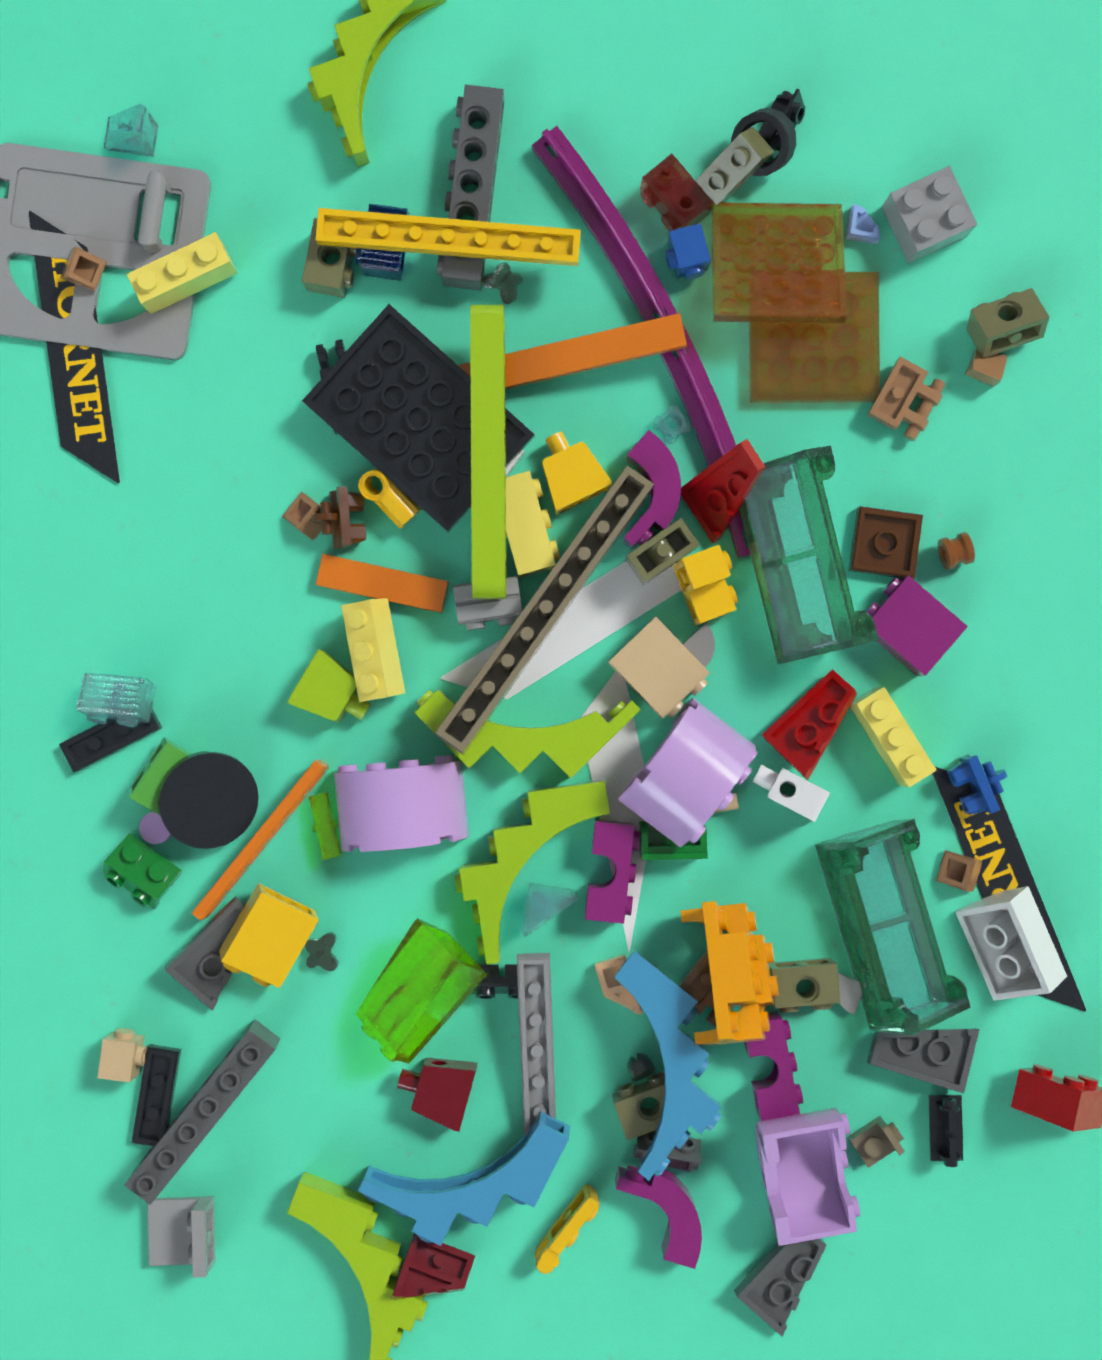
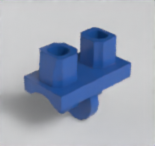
M967 754L960 757V763L947 770V773L954 786L958 787L969 782L972 788V793L959 798L965 814L971 815L980 812L992 814L999 811L1000 808L994 795L1004 791L1000 781L1008 776L1005 769L995 771L991 761L983 763L981 766L977 755L970 756Z

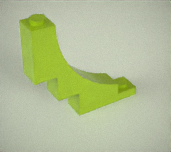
M428 690L416 702L419 708L414 713L435 733L456 703L441 690H437L435 693ZM621 700L608 713L612 718L609 722L597 711H593L579 719L548 727H514L488 720L464 755L447 743L445 744L468 768H471L493 746L519 773L544 751L572 778L641 709L632 700L627 704Z

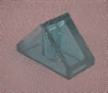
M141 104L109 116L104 149L154 157L158 124L147 108Z
M529 882L521 930L523 936H528L577 901L578 895L575 890Z

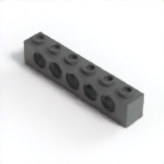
M465 84L464 96H458L456 116L461 117L460 128H454L452 147L457 149L456 160H450L449 180H453L452 192L447 191L445 196V212H449V219H460L464 215H471L475 218L474 221L490 222L505 104L504 89ZM475 121H482L486 124L481 129L470 127ZM472 152L482 155L477 161H470L466 158ZM470 183L478 186V189L473 193H466L462 190L465 185ZM439 255L437 275H442L443 284L446 287L482 291L486 259Z
M255 1019L155 1145L152 1146L135 1167L124 1186L151 1205L273 1054L280 1038Z

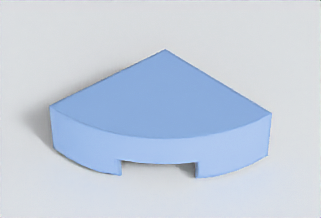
M852 204L849 211L845 239L877 244L880 238L878 225L875 224L864 208Z

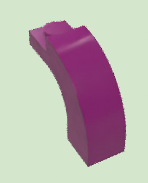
M650 430L632 448L626 458L632 466L654 484L651 490V503L648 510L623 538V542L631 549L637 543L641 546L655 533L650 529L652 526L660 532L669 526L677 511L681 495V479L677 463L667 446Z
M629 1165L627 1168L618 1166L615 1175L616 1190L649 1199L658 1204L668 1216V1225L661 1245L663 1259L695 1269L701 1250L702 1231L694 1200L687 1187L676 1175L667 1169L659 1177L654 1174L648 1181L638 1172V1167Z

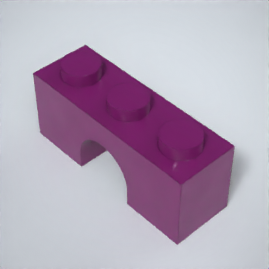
M595 819L592 854L610 858L615 864V873L606 883H588L585 920L624 924L625 915L631 916L633 896H627L628 883H634L636 876V864L631 863L632 850L638 851L640 832L634 831L635 826L633 823Z
M778 1011L768 1013L770 1031L765 1032V1040L744 1042L745 1050L750 1058L767 1056L772 1058L774 1062L773 1070L769 1076L761 1080L751 1081L756 1111L761 1121L800 1114L798 1104L804 1103L800 1084L794 1083L792 1073L797 1072L798 1069L794 1052H789L787 1040L792 1039L788 1020H783Z

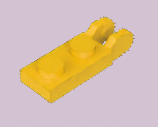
M588 1183L582 1187L540 1241L539 1246H536L537 1249L534 1254L536 1257V1267L540 1273L548 1274L554 1271L553 1268H556L560 1263V1253L565 1247L569 1248L573 1245L578 1237L579 1229L586 1221L590 1222L596 1216L600 1203L596 1189Z

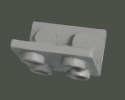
M214 1196L156 1198L151 1205L148 1204L149 1264L151 1266L192 1265L193 1278L206 1277L216 1262Z

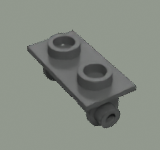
M656 1130L637 1137L633 1157L639 1158V1162L650 1147ZM689 1137L679 1150L674 1147L667 1156L670 1160L667 1167L686 1170L687 1172H691V1169L697 1170L698 1165L702 1163L701 1140Z

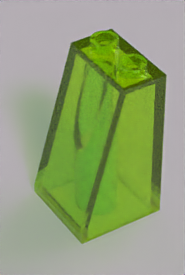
M417 918L364 999L356 1015L363 1023L361 1026L362 1030L372 1039H377L382 1045L380 1048L381 1053L392 1062L397 1060L410 1064L486 977L487 973L447 931Z

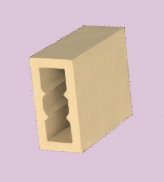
M657 617L653 618L608 661L609 665L660 718H664L666 715L670 718L675 716L685 706L681 700L690 692L694 696L708 684L705 678L710 674Z

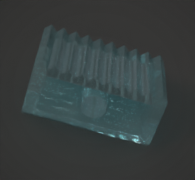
M85 673L83 675L84 679L80 687V698L78 699L76 709L87 716V721L106 724L107 719L117 720L118 724L129 727H136L137 722L149 723L157 685L147 678L95 673Z

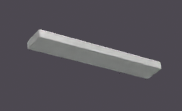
M550 953L517 954L524 1135L529 1131L540 1112L556 1118Z

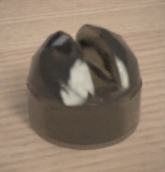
M637 1053L638 1060H635L632 1056L629 1058L627 1067L632 1081L644 1079L655 1072V1066L648 1055Z

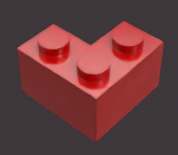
M1033 1064V1068L1019 1069L1011 1107L1072 1132L1098 1129L1102 1125V1087L1098 1086L1099 1081L1094 1078L1078 1075V1078L1064 1076L1062 1079L1054 1076L1052 1069Z

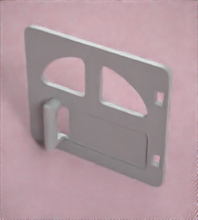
M13 143L1 144L0 184L1 180L10 182L8 198H0V336L99 348L104 351L167 360L183 358L188 347L195 294L153 314L145 311L125 321L99 324L94 319V308L96 304L97 311L101 285L100 278L95 292L75 284L71 313L68 317L60 319L39 309L23 295L12 277L9 262L15 255L32 257L38 255L68 259L72 248L78 247L82 249L76 242L78 241L88 248V253L107 261L105 268L110 267L134 271L204 238L211 192V181L207 174L197 169ZM143 191H145L140 230L137 241L135 240V235L140 208L141 194L143 193ZM165 194L181 196L176 236L173 245H163L162 240L159 238ZM29 211L66 234L32 230L30 227Z

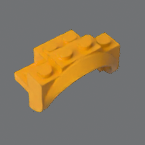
M716 901L702 902L703 908L681 910L682 923L698 922L705 924L717 1027L710 1031L694 1032L695 1045H719L765 1040V1032L770 1031L768 1012L764 1011L767 1005H774L773 996H779L777 977L770 975L769 963L775 962L772 942L766 943V938L763 934H752V931H757L755 911H749L746 903L719 906ZM722 930H725V931L728 932V933H727V934H723V933H722ZM743 1005L739 1012L732 1011L731 1006Z

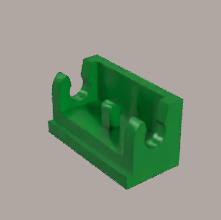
M639 821V848L642 860L708 859L707 829H705L701 837L694 844L689 840L685 845L679 847L648 822Z

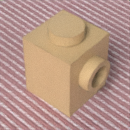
M118 1028L115 1029V1032L113 1031L103 1038L97 1078L131 1082L140 1074V1067L145 1064L147 1046H143L145 1035H137L132 1029Z

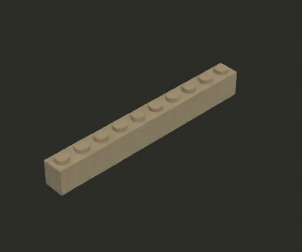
M626 466L437 729L435 734L438 738L462 755L465 754L649 496L654 485L652 482L629 466Z

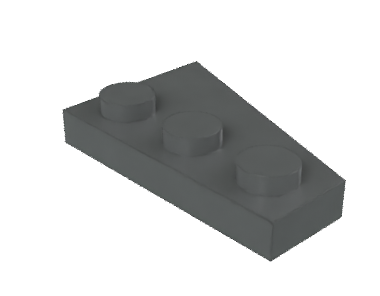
M236 896L165 965L166 972L212 1011L218 1002V997L224 985L227 984L232 975L231 971L223 966L219 949L245 906Z
M980 1029L875 1031L867 1063L964 1093Z
M820 1238L781 1246L777 1243L734 1289L737 1298L782 1337L787 1328L786 1321L791 1311L796 1310L800 1301L798 1296L805 1282L811 1279L827 1246L824 1240Z

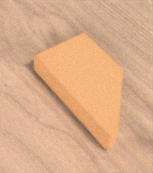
M625 954L594 963L604 997L623 1005L638 1015L643 1014L642 1008L633 995L614 978L615 974L627 960Z

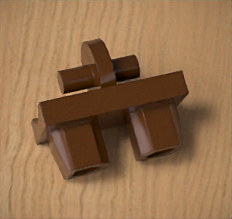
M336 487V490L329 492L330 502H320L321 514L312 515V523L322 524V535L332 534L333 549H344L352 544L366 540L365 525L350 524L349 513H360L363 511L364 498L361 493L348 492V487Z

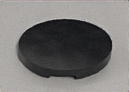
M208 751L193 753L179 760L164 776L165 779L161 785L157 802L159 815L169 833L185 845L202 849L226 845L242 835L255 817L259 798L257 784L248 768L233 756Z

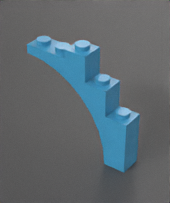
M634 950L615 974L614 978L633 995L649 1018L659 1041L664 1063L665 1094L661 1119L652 1143L638 1165V1172L649 1181L654 1174L659 1177L670 1162L667 1156L672 1149L676 1147L679 1150L685 1144L691 1134L687 1130L690 1126L700 1134L705 1129L711 1131L722 1115L718 1112L721 1109L720 1103L691 1080L693 1075L699 1078L708 1067L710 1062L706 1058L709 1056V1052L701 1045H695V1040L679 1028L681 1023L687 1026L698 1012V1009L694 1006L698 1001Z
M540 1112L529 1131L511 1150L492 1163L467 1174L442 1179H416L393 1175L369 1166L358 1192L364 1194L372 1202H381L393 1208L400 1216L415 1219L411 1232L417 1234L425 1242H433L441 1246L457 1212L462 1214L469 1222L474 1224L480 1223L487 1227L504 1193L509 1195L518 1204H528L535 1207L569 1140L570 1125Z

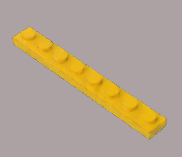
M318 208L315 241L318 245L578 266L581 230Z

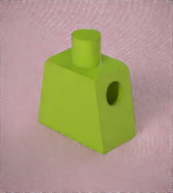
M321 649L317 650L287 701L290 705L335 722H340L346 712L363 720L371 707V703L368 701L359 702L354 674L328 652Z

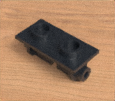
M796 89L794 94L783 91L782 94L776 96L771 107L783 112L791 120L794 129L797 124L802 122L805 115V105L799 89ZM763 122L758 133L773 149L774 153L771 155L773 160L780 152L781 138L773 125Z
M476 964V968H469V981H475V984H468L470 994H476V998L491 999L495 998V994H508L509 998L518 999L517 964H505V977H499V965Z
M929 1095L930 1161H944V1165L947 1167H957L958 1161H963L962 1095Z

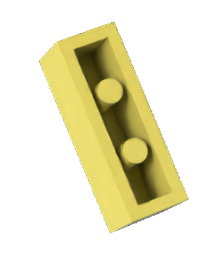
M214 232L128 273L127 276L140 303L150 314H153L237 274V271L224 244L217 233Z
M530 471L506 477V533L519 578L553 569L556 565L555 560L560 559L556 540L549 541L546 529L552 528L547 509L541 510L538 498L543 497L539 479H532Z
M388 598L369 599L341 605L359 702L404 694L405 687Z
M875 687L852 702L850 708L899 786L909 788L937 771L885 687Z

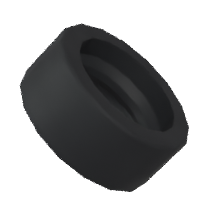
M773 108L759 109L743 117L735 126L731 137L732 142L740 133L761 122H767L777 129L781 138L779 154L775 159L764 162L753 176H768L781 169L793 157L796 148V131L791 120L783 112Z

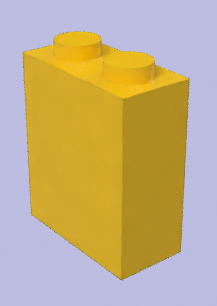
M258 883L219 949L221 962L231 972L240 974L243 971L252 975V979L262 986L269 987L271 984L280 988L317 925L319 918L314 909Z

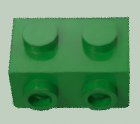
M130 833L104 861L103 873L106 874L104 877L111 885L116 888L124 887L132 893L131 897L135 902L143 907L149 905L153 909L157 908L160 904V899L182 872L181 869Z

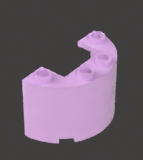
M691 698L671 724L673 727L646 765L634 775L618 798L620 802L679 847L685 845L689 840L694 844L706 828L703 825L717 809L723 811L734 797L730 791L736 783L741 785L749 776L752 769L748 765L758 753L755 751L756 746L694 698Z
M454 755L435 756V763L419 765V760L413 759L399 761V767L386 768V762L366 764L365 770H358L357 764L338 766V772L334 773L341 851L351 852L354 851L353 848H359L360 852L406 849L437 845L445 839L454 842L468 838L469 829L462 761H454Z
M836 1108L756 1122L755 1132L759 1162L778 1245L857 1232L855 1217L860 1216V1208L856 1196H850L844 1177V1169L848 1168V1159L845 1152L847 1149L845 1135L850 1134V1125L846 1113L840 1114Z

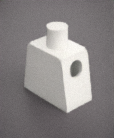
M761 765L753 780L757 785L770 791L767 796L768 798L813 822L816 821L830 792L784 768L778 774ZM784 782L795 787L793 796L789 797L780 792V787Z

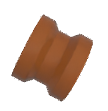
M966 532L957 534L954 539L945 537L938 540L939 557L946 570L955 568L959 563L965 565L974 563V546Z

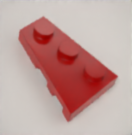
M748 439L737 444L681 487V496L712 544L721 539L765 469V465Z
M832 669L769 727L762 736L808 781L857 693L849 683Z

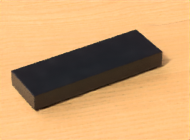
M144 700L59 745L73 773L153 734L162 729V726L149 700Z
M153 1044L147 1046L132 1143L154 1146L169 1127L182 1049Z

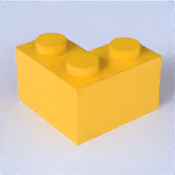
M720 545L684 557L672 566L695 626L737 610L735 606L738 603L736 592L732 585L727 586L725 580L731 576L729 571L732 569L731 559L727 551L721 550Z

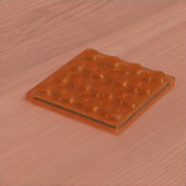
M713 202L711 210L713 322L845 323L847 305L842 204L722 202L716 205Z
M750 272V403L874 402L880 393L879 272Z

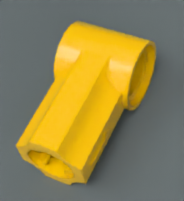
M377 468L366 472L359 479L358 487L362 496L374 501L399 529L404 527L421 510L413 500ZM373 476L381 480L383 485L382 491L375 489L372 485Z

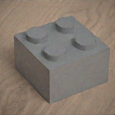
M950 166L891 192L882 205L885 216L908 264L966 238L977 226V222Z

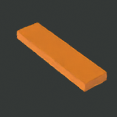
M322 554L316 580L317 586L375 599L388 598V602L438 613L443 611L449 584L445 580Z

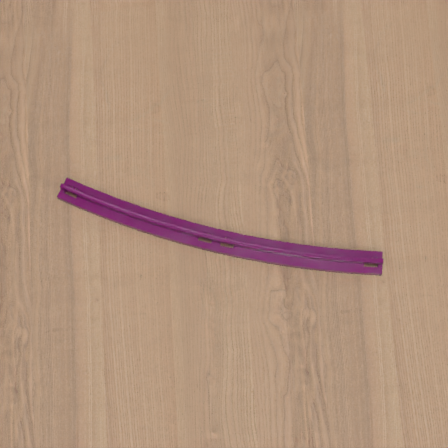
M555 126L550 131L545 129L542 132V137L532 144V151L554 178L599 244L643 322L655 319L653 315L657 313L659 318L665 317L667 314L668 316L678 314L626 222L581 156L558 126ZM548 145L557 155L556 159L551 155V153L546 148ZM683 325L687 348L685 350L684 348L675 350L678 355L676 359L672 351L661 353L660 356L687 412L709 467L734 448L736 443L705 368ZM751 489L728 526L737 559L770 549L760 512ZM753 528H755V532H756V535H757L758 543H757L756 536H755V533H754ZM744 530L746 531L750 548L746 547L742 533Z

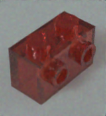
M672 153L642 177L640 195L648 207H655L662 215L661 221L668 231L698 224L710 214L713 201Z

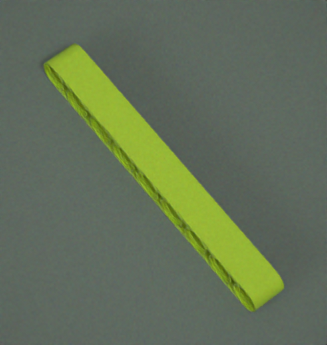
M471 305L473 599H506L504 305Z

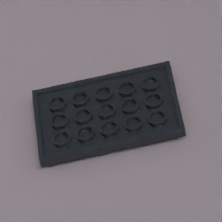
M388 304L302 401L449 533L471 508V377L395 308ZM505 408L507 468L535 437V434Z

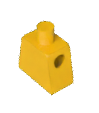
M562 431L545 439L552 456L542 460V467L557 515L610 490L613 485L611 479L583 441L569 446Z

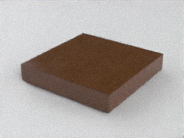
M862 506L857 507L848 571L897 578L909 575L912 579H915L923 515Z

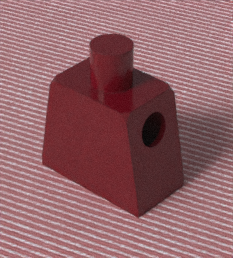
M426 1058L421 1073L402 1068L397 1088L415 1093L411 1107L412 1111L459 1132L478 1063Z

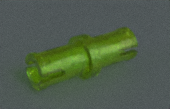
M328 792L308 797L315 824L312 826V830L317 833L322 856L321 860L342 856L335 828L338 827V822L333 819Z

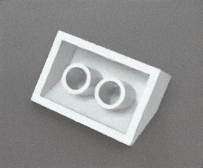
M1028 886L1000 891L955 911L993 1001L1049 994L1067 977Z

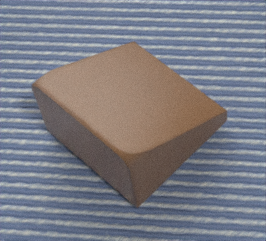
M74 247L70 251L60 278L95 292L107 261L78 247Z
M976 347L965 375L994 387L1000 383L1003 377L1008 356L998 353L982 358Z
M301 491L282 517L311 540H314L322 531V524L312 523V515L321 514L320 505Z
M945 850L936 881L964 891L973 892L982 861Z

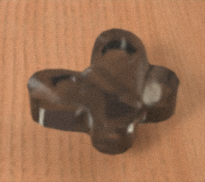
M503 262L497 265L496 272L486 275L482 282L486 288L500 290L503 303L511 304L517 298V286L523 282V277L519 273H512L509 264Z
M328 932L319 940L312 938L306 942L305 948L310 954L306 961L309 968L320 966L327 971H334L338 967L339 961L331 951L337 940L336 934Z

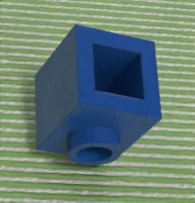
M701 223L669 231L667 240L669 249L665 250L669 270L674 269L677 279L686 277L687 280H691L704 275V271H707L711 259Z

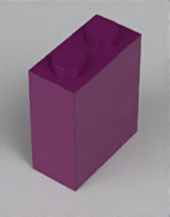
M909 575L899 580L895 577L882 591L886 596L879 604L873 602L864 611L862 617L865 620L859 627L916 676H926L968 626Z

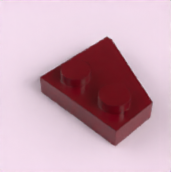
M414 1233L391 1298L397 1300L463 1291L475 1255L444 1243L440 1246L433 1242H425Z

